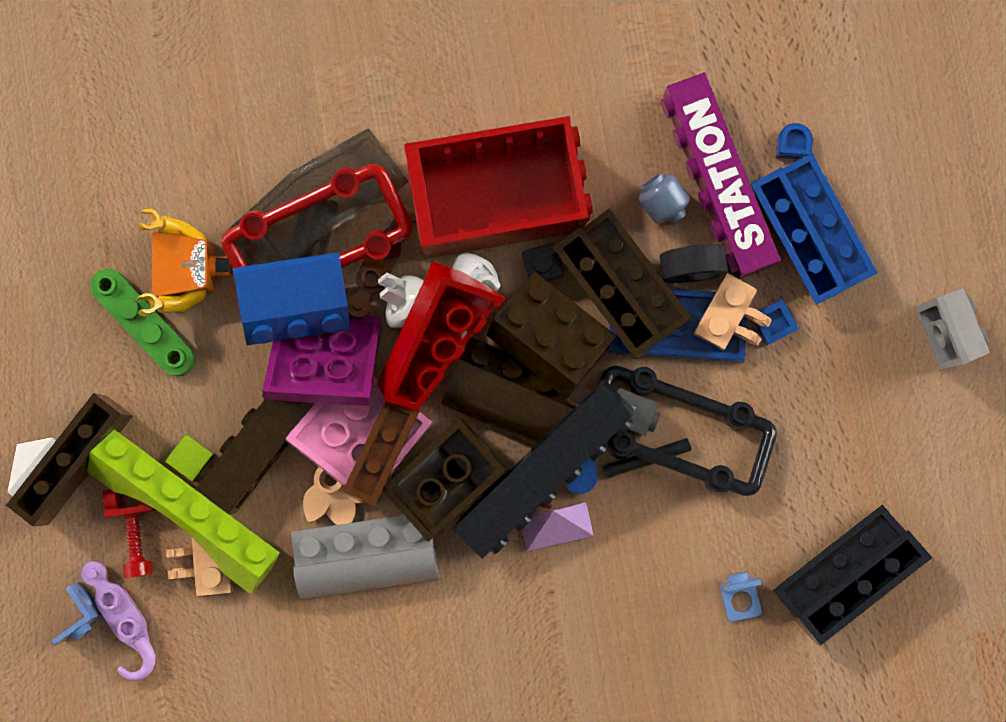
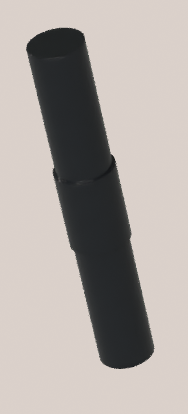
M684 438L653 449L677 456L691 451V445L688 438ZM631 456L604 465L603 469L608 479L654 463Z

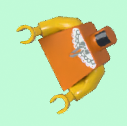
M145 209L139 212L149 215L152 220L150 226L138 223L137 226L140 230L148 231L153 228L158 230V232H152V293H143L136 299V301L146 300L150 304V309L139 310L138 314L140 316H149L155 310H158L159 313L186 312L203 301L206 294L214 292L215 276L233 275V267L227 256H215V246L206 239L203 232L181 220L161 216L160 218L153 209Z

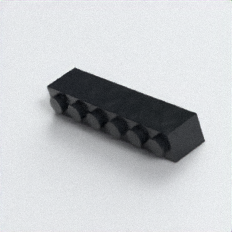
M604 379L457 520L452 530L482 559L490 551L494 555L498 553L509 541L506 536L514 528L518 532L521 531L532 520L533 516L530 514L539 505L542 508L548 506L558 495L555 490L564 481L569 485L582 473L583 469L580 466L586 460L591 458L595 461L608 448L606 442L614 434L620 437L633 425L634 422L631 418L634 416V408Z

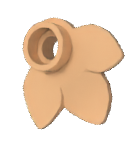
M319 467L314 475V485L304 494L303 510L307 521H315L327 514L328 518L336 525L352 523L356 514V503L362 502L342 494L344 486L338 481L334 486H329L326 482L328 474Z

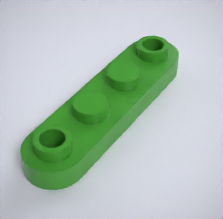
M103 269L93 276L90 284L93 296L166 373L174 376H183L194 368L196 363L194 350L156 310L146 317L138 314V311L141 309H150V304L146 300L136 301L141 294L121 273L113 269ZM111 280V288L108 291H104V282ZM178 352L181 357L180 361L177 364H172L171 356L173 353Z

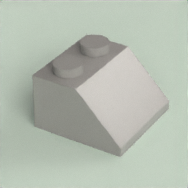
M964 288L914 307L939 370L962 365L990 353L987 347L989 345L988 335L981 326L979 327L974 315L976 313L974 301L969 295H966Z

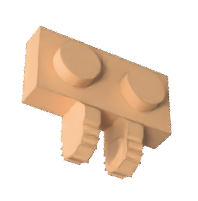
M727 273L693 335L722 351L725 350L732 335L758 346L762 340L760 336L751 330L738 326L742 317L744 316L764 327H769L772 320L760 311L748 307L757 289Z
M193 538L192 547L166 549V557L173 559L193 555L194 568H174L168 571V579L195 576L196 596L234 592L233 581L222 573L214 560Z

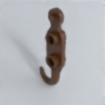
M407 212L411 222L417 224L416 213ZM395 218L390 226L384 230L388 233L399 227ZM401 242L392 245L389 254L383 259L376 260L369 256L363 259L356 275L358 292L347 300L348 314L353 318H363L369 313V298L384 289V286L379 285L378 279L386 273H392L400 255Z

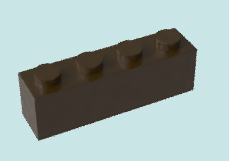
M93 393L6 506L33 527L49 525L89 474L87 468L90 451L114 429L120 433L133 415L107 395Z
M264 400L257 410L255 408L249 410L241 421L244 427L236 437L231 435L220 448L222 455L215 464L209 463L199 475L198 479L201 482L196 490L227 514L237 513L289 445L286 442V437L315 403Z

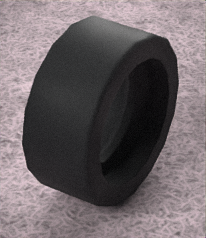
M721 244L680 247L665 251L659 256L662 279L666 283L708 280L723 276L728 272L725 247Z

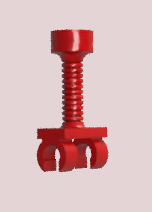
M112 490L103 491L102 500L105 508V518L124 516L125 522H127L125 524L127 526L126 529H128L126 530L127 542L129 543L128 550H130L129 553L131 554H129V561L123 564L124 578L153 574L151 560H146L142 556L143 549H141L142 542H140L142 539H140L141 532H139L140 525L138 524L140 522L138 517L140 513L157 510L139 500V506L122 508V494Z

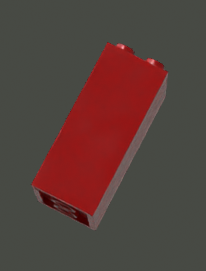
M570 116L404 144L420 242L425 259L567 235L580 226L581 228L585 227L587 221H590V214H593L590 193L584 194L583 191L584 180H587L584 160L577 159L580 136L578 127L571 126Z

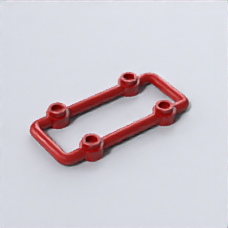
M369 164L357 170L349 167L341 168L333 175L331 182L265 213L260 210L249 211L242 217L239 225L224 233L221 245L233 268L248 266L235 243L236 241L244 237L258 240L268 232L270 225L335 195L344 198L351 197L359 190L361 183L371 178H375L399 227L388 233L379 229L371 231L366 236L363 244L339 254L341 268L368 256L376 260L385 258L389 254L392 245L410 236L413 225L387 171L380 165Z

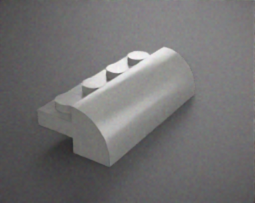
M404 515L291 532L295 561L293 572L297 591L302 600L440 580L434 539L432 538L428 542Z

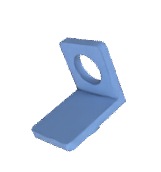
M740 572L728 575V581L719 583L727 619L730 622L762 614L756 589L757 585L762 584L760 578L753 575L749 576L748 572ZM739 591L748 593L751 598L750 607L743 612L736 611L731 603L733 595Z
M81 582L71 584L66 590L84 615V618L51 640L53 646L63 643L69 638L73 642L80 639L92 630L89 624L102 616L95 601Z

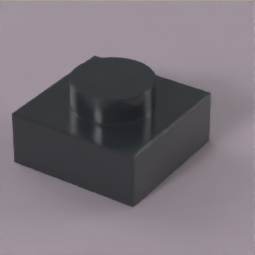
M555 243L522 251L528 278L534 272L546 281L563 277L558 254L553 249Z

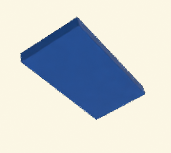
M671 289L692 317V320L642 356L730 362L745 361V340L732 335L725 350L722 351L693 335L716 292ZM743 316L738 326L746 328L747 318ZM609 324V330L617 335ZM618 335L611 343L607 352L632 355Z

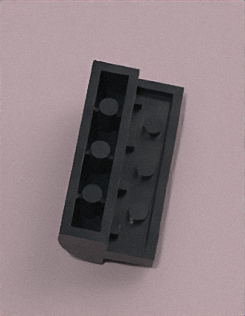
M881 505L773 589V592L794 616L795 621L817 645L821 646L933 557L909 530L905 531L889 511Z

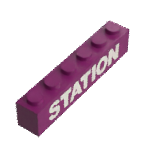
M703 72L668 85L663 99H661L662 109L665 116L673 120L676 128L673 130L675 142L679 149L684 148L688 158L685 162L687 172L691 180H697L701 190L698 192L701 207L704 211L709 210L713 223L710 224L713 237L717 243L721 242L725 247L728 273H734L735 278L741 279L775 266L781 259L706 73Z

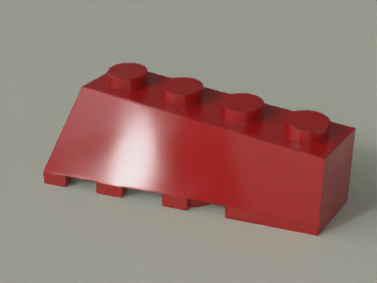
M432 261L377 382L385 401L417 411L445 376L443 372L454 359L457 361L465 351L463 347L475 332L479 333L487 323L485 319L494 307L499 308L506 298L466 273Z

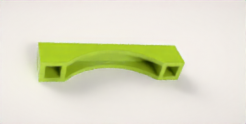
M115 429L90 451L87 468L89 474L113 492L137 499L168 517L187 532L208 553L225 576L249 594H252L272 571L280 552Z

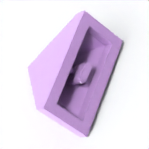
M586 502L531 514L533 516L532 520L522 529L527 551L594 536Z

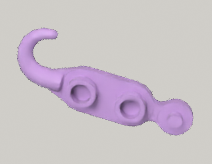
M91 561L86 563L82 568L81 576L86 584L95 587V603L98 610L116 637L138 651L143 659L142 667L136 672L127 671L122 666L117 671L123 678L129 681L142 680L152 672L156 660L154 649L149 641L146 620L127 591L120 584L108 581L107 569L102 562Z

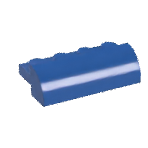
M813 153L751 183L756 196L815 305L878 273Z

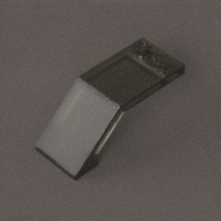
M366 129L292 170L249 211L260 210L265 213L331 182L333 175L344 167L357 170L369 164L380 165L387 171L397 192L409 181L372 131ZM371 178L361 183L359 190L351 197L344 198L335 195L270 225L268 232L258 240L244 237L235 243L248 266L298 259L303 257L333 229L377 203H385L386 200L375 178ZM242 217L238 221H236L229 229L239 225Z

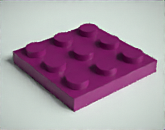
M349 315L350 329L273 341L262 390L264 400L370 406L382 326L381 317L365 316L357 319Z

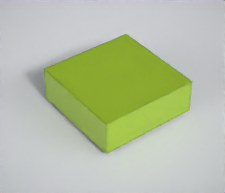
M185 434L165 462L189 480L195 482L203 469L215 456V453L191 435Z

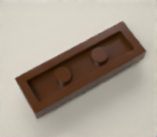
M385 401L342 490V494L375 508L417 419L418 410Z

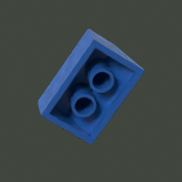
M339 252L233 268L247 346L350 329Z

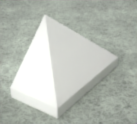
M51 437L17 444L8 487V493L11 496L16 493L58 438Z

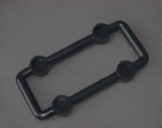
M615 365L608 367L603 372L599 384L605 379L613 386L614 380L618 379L628 383L629 388L636 395L647 396L654 392L723 417L726 424L735 431H743L751 427L763 432L747 483L735 479L733 472L726 466L718 465L708 469L636 443L635 437L629 431H626L620 437L614 434L606 442L608 445L607 450L611 456L617 459H625L632 455L704 481L706 488L716 495L731 491L739 495L751 496L760 490L776 441L777 430L771 421L755 415L753 408L746 402H736L730 406L657 379L656 373L649 367H639L633 371Z

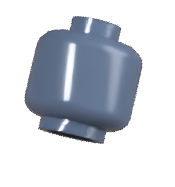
M660 172L640 187L642 193L639 196V202L655 223L668 221L671 225L686 215L687 212L684 208L687 206L690 197L674 175L668 174L664 176Z

